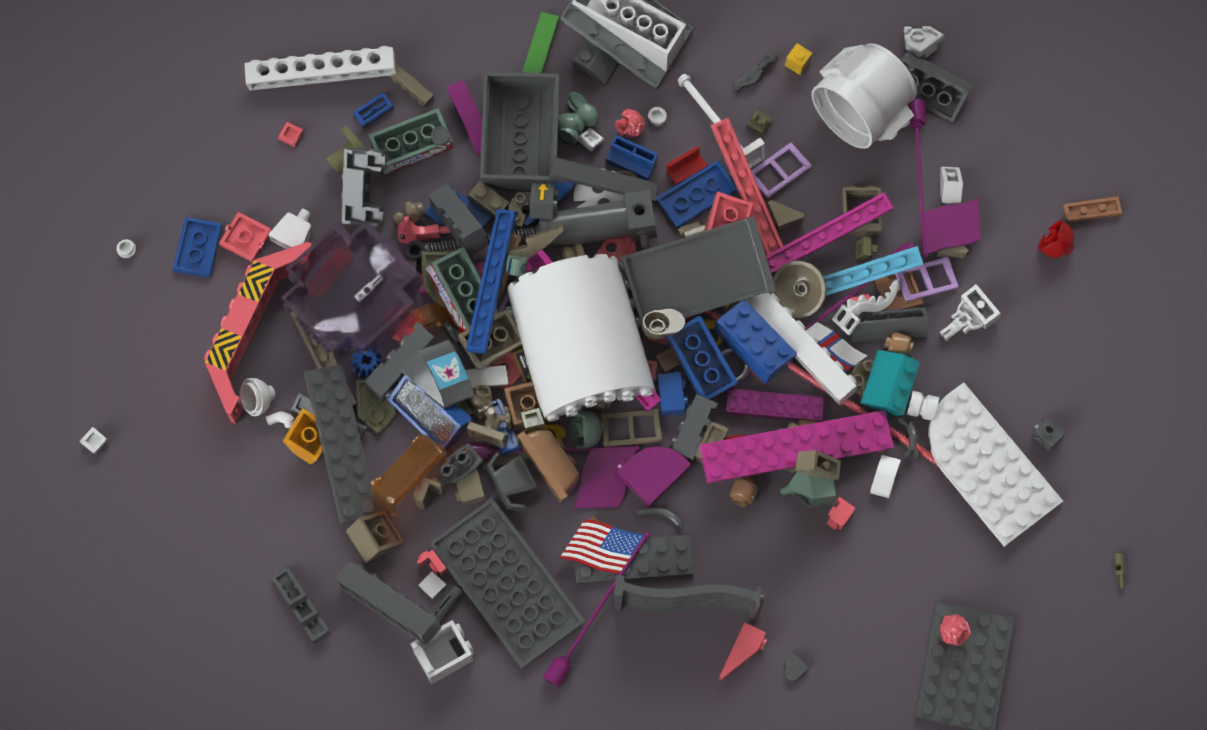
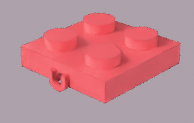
M238 212L232 223L226 226V232L219 245L253 263L272 230Z

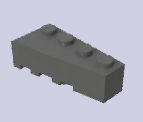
M418 322L413 326L415 331L411 335L406 334L402 338L400 348L393 349L386 358L387 362L380 363L365 380L366 387L382 402L390 397L404 376L403 373L399 374L396 369L417 351L435 345L434 336Z

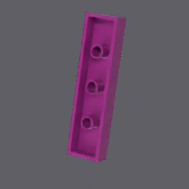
M728 388L726 414L789 421L810 420L822 422L824 397Z

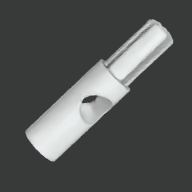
M379 274L354 296L355 299L360 303L383 280V277ZM365 287L370 289L369 293L364 292Z

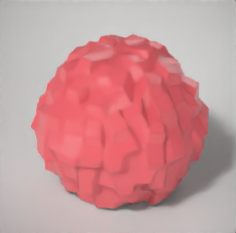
M627 108L621 114L625 117L616 121L615 125L617 132L622 137L633 139L643 132L645 123L643 116L639 112Z
M952 614L951 616H945L940 625L941 637L947 644L960 646L970 637L971 631L968 622L960 615Z

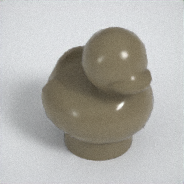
M406 202L403 213L396 212L393 215L394 223L398 225L404 220L405 216H408L410 221L417 223L420 217L425 216L423 205L420 202Z
M478 385L473 389L474 396L470 398L474 406L473 414L476 417L481 415L477 412L478 409H482L488 405V402L492 401L491 390L486 385Z

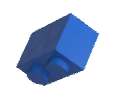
M681 372L658 374L657 384L661 399V416L684 414L685 408H688L687 396H683V390L686 389L685 378H681Z

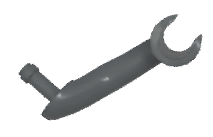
M899 418L897 420L898 423L905 425L904 430L909 434V450L904 452V457L911 453V461L919 456V452L916 449L917 432L911 420L905 422Z

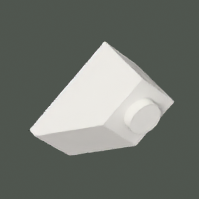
M941 167L940 197L942 203L947 205L961 204L963 180L960 168Z

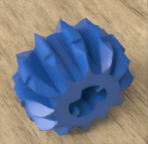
M365 346V351L359 348V354L352 355L355 360L351 361V365L355 366L353 371L354 373L359 372L360 378L364 374L368 378L384 360L380 359L382 354L381 352L376 353V348H372L369 351V347ZM367 360L368 362H371V364L367 365L366 363H364V361Z

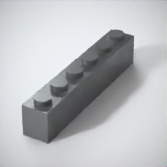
M350 561L335 577L340 589L424 645H427L441 629L438 622L439 618L431 611L428 613L418 602H411L406 594L403 592L399 594L391 584H384L376 574H369L360 564L356 565Z

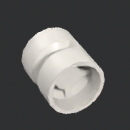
M912 391L906 414L914 417L921 415L922 419L934 420L939 397L933 395L924 397L923 393Z

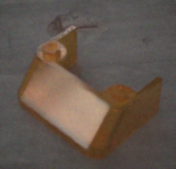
M424 434L421 436L417 435L412 440V445L380 478L376 477L370 484L372 496L394 518L397 516L395 506L439 460L444 464L447 461L446 450Z

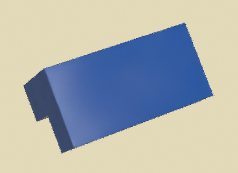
M616 135L611 143V149L605 159V163L620 170L630 171L639 179L648 181L658 162V154Z

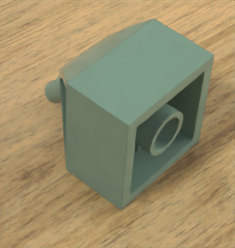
M800 472L796 473L786 487L780 489L782 495L794 494L809 508L831 505L836 497L832 479L807 476Z

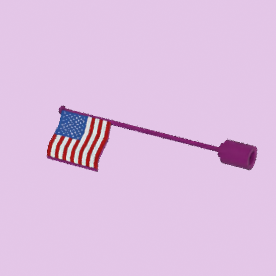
M584 520L559 559L576 561L599 571L623 576L645 540L650 538V534L648 532L643 534L627 532L603 522ZM615 581L565 658L563 656L560 658L555 657L543 675V678L555 687L559 688L572 669L570 666L571 662L568 659L614 590Z

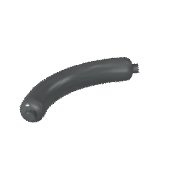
M644 507L636 512L639 516L649 514L661 515L671 520L677 527H683L682 520L673 512L664 508Z

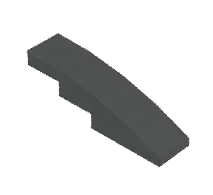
M288 566L271 577L314 644L331 634Z

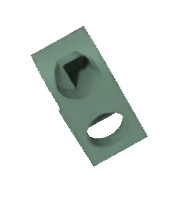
M509 254L506 272L515 276L524 275L528 258Z

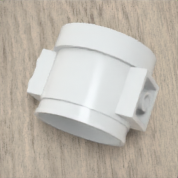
M869 43L864 46L858 45L844 48L819 71L824 79L812 90V101L822 120L838 137L857 148H868L878 140H892L897 136V131L906 127L910 123L909 120L914 116L907 106L917 96V87L911 73L893 53L877 44Z

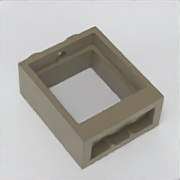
M855 185L843 187L841 192V215L847 212V198L872 199L881 194V188H876L872 185L865 186L864 188H858ZM881 217L875 219L874 223H868L845 236L880 237L882 231Z

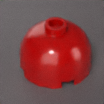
M1058 220L1048 228L1050 233L1047 237L1043 235L1038 244V250L1050 258H1060L1064 255H1069L1074 249L1075 235L1072 228L1067 223Z

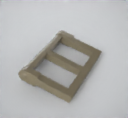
M652 409L648 412L647 410L601 414V422L604 424V447L662 442L658 409ZM653 416L655 437L635 438L633 417ZM628 418L630 439L609 441L607 420Z

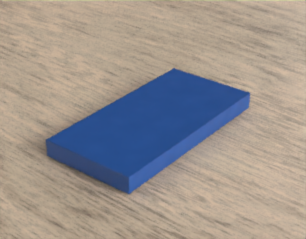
M716 160L658 196L656 202L677 230L711 209L717 192L732 196L738 190L720 162Z

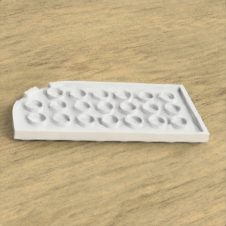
M965 383L959 385L941 400L937 406L934 420H931L928 429L932 456L944 475L1005 547L1060 505L1063 500Z

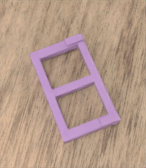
M789 143L751 171L759 190L766 199H769L777 191L812 168V165L792 143ZM788 151L803 165V167L789 177L775 162ZM769 165L783 179L782 182L771 190H768L756 176L757 173Z
M948 256L895 273L906 302L959 287ZM943 264L950 285L934 289L926 268ZM920 270L927 291L910 295L903 274Z

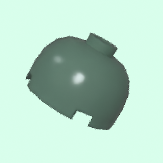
M581 410L578 411L577 415H574V418H570V436L572 440H576L577 445H574L575 448L579 450L593 447L601 439L604 432V424L595 413Z

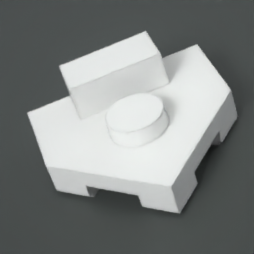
M923 26L922 29L904 27L905 48L918 57L926 58L937 50L938 43L944 40V34L930 26Z

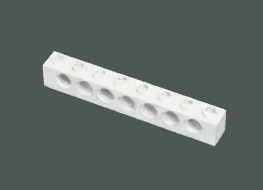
M381 46L378 49L363 48L360 51L344 50L341 53L326 52L323 55L307 54L304 57L289 56L285 59L270 58L267 61L252 60L245 63L246 85L249 91L396 74L395 53L393 47ZM380 59L378 63H372L373 60ZM356 61H361V64L353 65ZM343 63L341 67H335L336 64ZM319 65H325L324 68L317 69ZM301 67H306L304 71H298ZM282 69H288L287 72L280 73ZM264 71H269L267 75H261Z

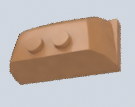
M537 429L527 433L523 431L518 434V442L559 503L567 499L575 490L580 476L574 466L576 464L575 460L570 454L567 455L563 450L565 446L560 438L556 439L548 429Z

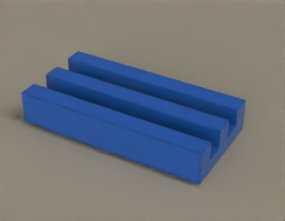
M383 92L353 111V115L361 123V126L365 128L393 110L394 105ZM382 99L385 100V101H383L382 103H380L379 105H377V106L373 107L372 109H370V111H368L367 113L363 114L362 116L359 115V114L363 113L364 111H366L367 109H369L370 107H372L373 105H375L376 103H378L379 101H381Z

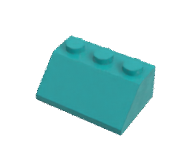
M877 350L860 403L877 411L885 410L886 415L892 418L904 415L920 362L904 354Z

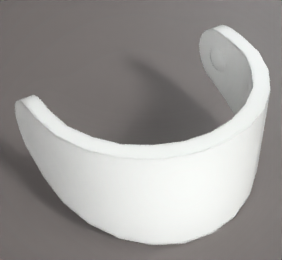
M727 349L721 353L725 355L733 351L732 349ZM746 364L743 373L736 378L737 382L749 374L751 369Z

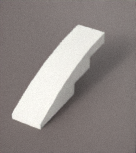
M506 365L486 367L481 370H466L473 389L478 385H486L488 387L508 385Z

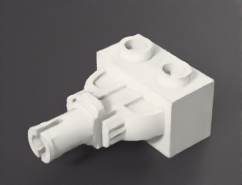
M976 284L961 295V302L957 307V311L951 316L953 322L939 333L948 341V339L962 330L964 334L970 330H977L982 327L986 330L1000 319V312Z

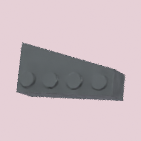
M446 184L428 195L431 206L459 246L465 248L469 257L488 247L486 232L468 210L466 204L460 200L455 189H451Z

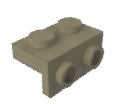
M424 477L421 486L417 485L414 492L417 508L425 510L431 493L443 496L444 490L440 480L429 477V479Z

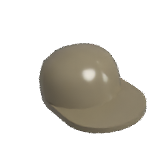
M674 309L648 312L642 320V330L652 340H660L666 335L679 333L685 325L683 315Z

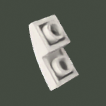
M885 455L881 456L871 487V494L886 498L890 497L901 460Z

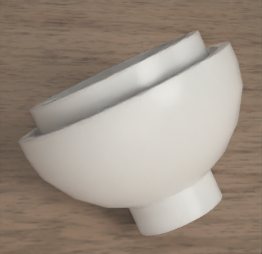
M257 378L245 379L240 388V400L243 408L251 416H259L265 413L271 401L275 399L274 388L270 385L267 386L262 380Z

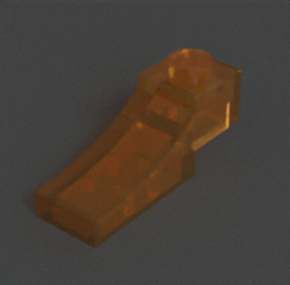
M428 303L411 311L415 323L418 322L425 329L435 325L438 327L442 323L453 321L446 307L442 308L438 303Z

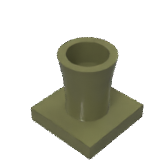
M346 125L340 131L349 141L325 158L341 177L344 166V149L351 147L367 150Z

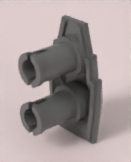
M467 443L447 458L436 478L440 480L443 486L452 482L456 483L462 478L464 480L483 460L472 446Z

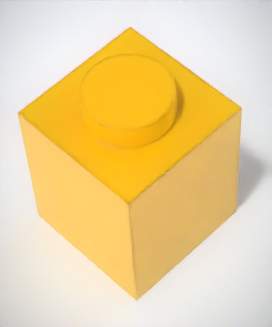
M797 43L788 54L785 66L801 75L811 61L812 52Z

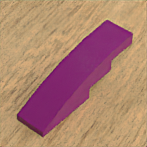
M464 80L447 86L446 89L467 136L470 138L476 155H480L482 118Z

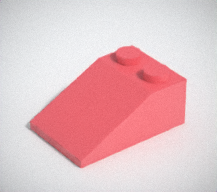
M717 192L704 231L750 217L753 203Z

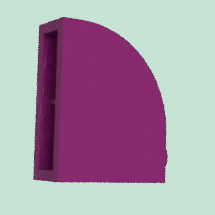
M651 447L639 451L628 461L624 459L617 466L619 470L616 472V475L649 507L691 466V463L680 453L672 449Z

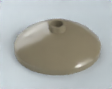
M792 261L783 265L775 273L773 281L776 290L772 291L771 294L774 293L780 300L779 304L783 308L786 306L793 315L791 317H808L820 309L826 297V282L817 267L805 261ZM802 285L805 286L804 292L801 291Z

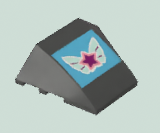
M449 340L417 351L396 369L399 374L403 373L411 379V384H417L425 391L424 394L442 409L474 396L458 346Z

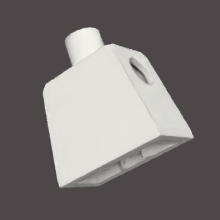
M301 209L297 216L288 212L269 233L270 240L285 249L308 242L313 231L312 225L307 222L311 213L305 209Z

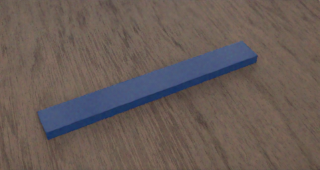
M501 209L496 211L467 342V352L486 354L517 215L516 211Z

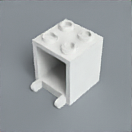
M453 620L442 625L441 629L427 645L418 640L410 643L431 684L473 662L472 655H474V650L469 641H464V632L459 623L455 625ZM454 638L457 639L465 653L460 657H457L449 642Z

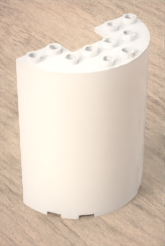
M597 254L590 259L587 255L560 260L539 267L535 274L528 272L519 277L518 283L512 282L508 286L507 292L543 421H555L559 419V416L567 415V417L577 415L578 411H581V406L592 407L597 405V402L603 400L611 402L616 400L617 397L618 401L623 400V402L633 400L634 396L642 395V397L653 394L655 386L618 259L615 256L608 258L607 254Z

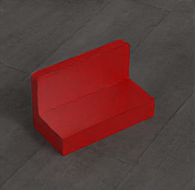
M698 146L666 165V173L675 186L708 166L699 154L700 148Z

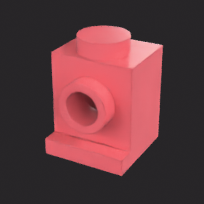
M839 497L836 502L838 507L834 505L828 513L830 518L827 521V525L834 530L839 529L841 531L856 508Z

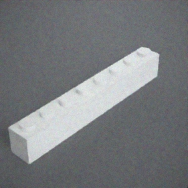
M767 292L745 299L797 352L795 359L839 405L857 391V381L850 374L847 376L844 373L843 366L838 361L834 362L830 358V352L825 347L821 348L817 344L818 340L813 334H808L804 330L806 329L799 320L795 321L791 317L793 315L786 306L783 308L779 304L780 300L774 293L770 294Z

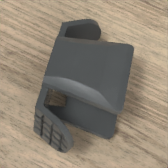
M497 451L486 468L491 481L506 510L526 511L527 506L511 504L509 499L532 493L533 489L536 488V483L522 456L516 457L495 472L492 465L500 454Z

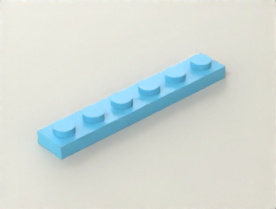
M918 246L824 276L826 296L923 265Z

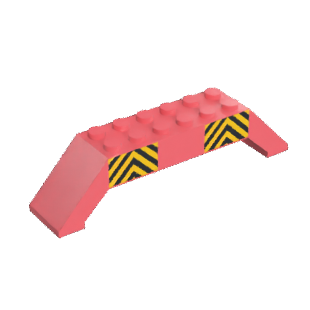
M306 242L256 259L252 265L247 267L245 272L246 278L244 282H240L237 288L238 294L230 302V311L221 321L222 327L220 332L214 335L212 341L214 344L211 350H208L205 354V364L231 423H237L243 410V404L240 398L236 396L231 380L278 282L299 272L309 271L315 258L312 243Z

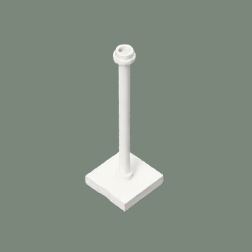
M687 74L681 75L678 78L679 86L685 87L713 123L721 121L692 85V78ZM761 138L745 148L741 146L750 169L764 160L765 143Z

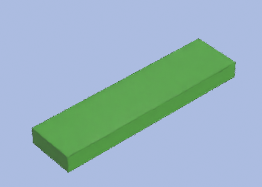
M541 12L522 73H542L559 16Z

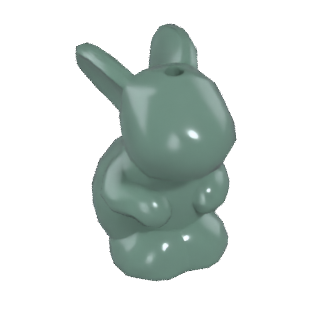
M572 92L569 94L570 101H567V105L575 113L558 115V136L565 143L575 146L578 137L583 133L584 127L597 125L599 116L595 106L587 103L581 94Z

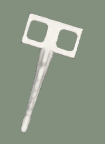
M897 279L894 280L889 287L891 292L885 293V299L879 296L876 301L875 296H871L866 300L864 295H860L858 301L848 299L847 307L842 304L832 320L850 335L860 321L857 317L860 313L879 312L892 303L897 291L900 290L899 281ZM842 310H845L846 314L839 322L837 318ZM851 318H854L855 322L852 325V327L848 330L846 328V325L851 320Z

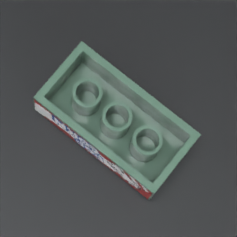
M439 108L369 134L370 144L373 149L387 151L386 170L382 171L383 175L453 149L451 136L444 145H436L431 139V132L434 128L439 126L447 128Z
M462 247L425 267L460 334L471 328L481 284L480 276L465 248Z

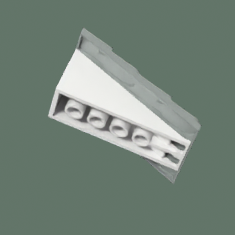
M571 0L561 16V20L566 25L612 56L614 60L631 70L633 74L655 89L659 87L693 31L692 26L656 0Z

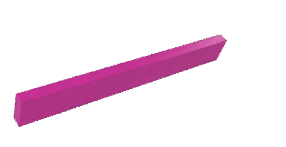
M885 192L766 255L771 275L775 274L786 263L799 261L894 210Z

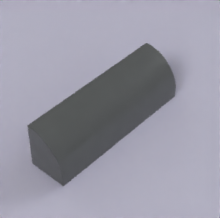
M925 307L862 312L857 316L860 321L851 333L852 343L883 341L887 337L891 338L895 332L910 336L911 338L928 337L929 318ZM854 318L850 320V328L855 322Z

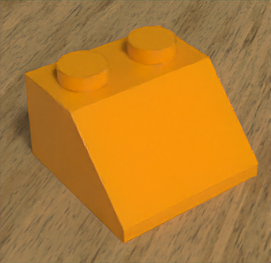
M302 408L284 437L283 442L296 456L309 464L317 461L322 452L314 415Z

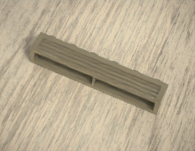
M375 59V63H378L380 59ZM396 64V74L390 75L392 81L395 84L401 85L400 87L404 91L407 90L412 98H416L420 105L427 107L434 100V95Z

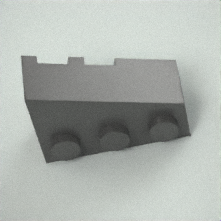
M696 394L693 403L689 404L685 413L687 417L685 421H681L677 430L679 435L677 438H673L669 447L684 456L691 464L694 461L695 454L710 421H713L718 403Z

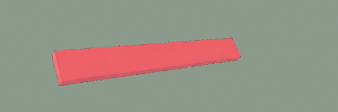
M728 117L710 126L741 199L753 203L750 217L754 216L765 255H768L783 247V244Z

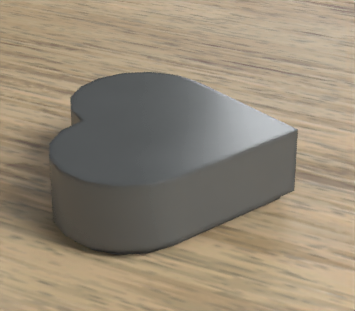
M789 655L785 660L787 668L785 670V677L789 681H796L809 669L796 655Z

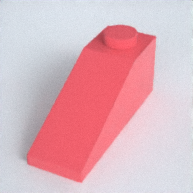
M744 622L720 674V680H724L757 654L758 649L763 650L767 641L764 638L766 632Z

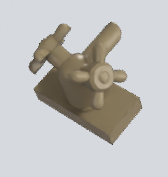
M490 401L488 405L477 411L481 414L479 416L480 420H483L485 416L487 417L484 425L481 426L469 422L467 431L471 438L505 449L507 444L506 435L499 432L498 429L500 424L504 422L507 423L508 430L511 429L512 416L509 413L508 407H504L505 415L497 414L493 407L494 403Z

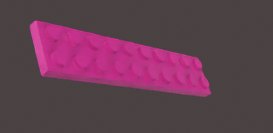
M885 410L699 445L707 484L796 467L797 455L800 451L817 450L835 459H841L894 448Z

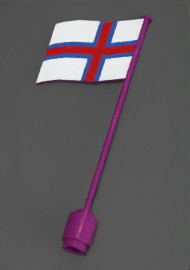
M911 242L903 243L890 255L915 246ZM872 281L860 285L804 329L808 334H813L818 340L817 344L821 348L825 347L830 352V358L834 362L838 361L843 366L844 373L868 355L854 349L837 333L818 322Z

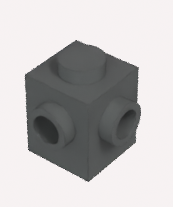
M1050 418L1046 421L1041 419L1034 426L1036 430L1032 434L1035 442L1040 446H1044L1048 451L1065 435Z

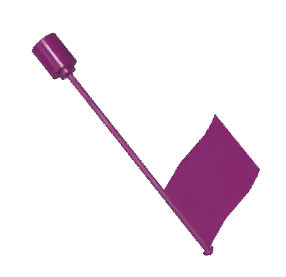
M914 99L907 105L914 114L909 120L908 126L915 129L922 237L921 257L927 258L930 253L946 248L966 246L981 239L978 198L966 203L941 206L924 212L919 129L926 124V110L924 100Z
M464 442V445L469 443L483 461H487V457H491V453L500 452L499 449H491V446H487L486 442ZM636 444V446L590 447L579 450L577 448H564L565 452L589 451L582 471L579 494L572 509L619 508L626 491V484L616 475V472L619 470L617 466L624 459L628 461L635 454V451L638 452L640 450L639 445ZM520 449V450L515 451V452H513V453H526V452L524 451V449Z

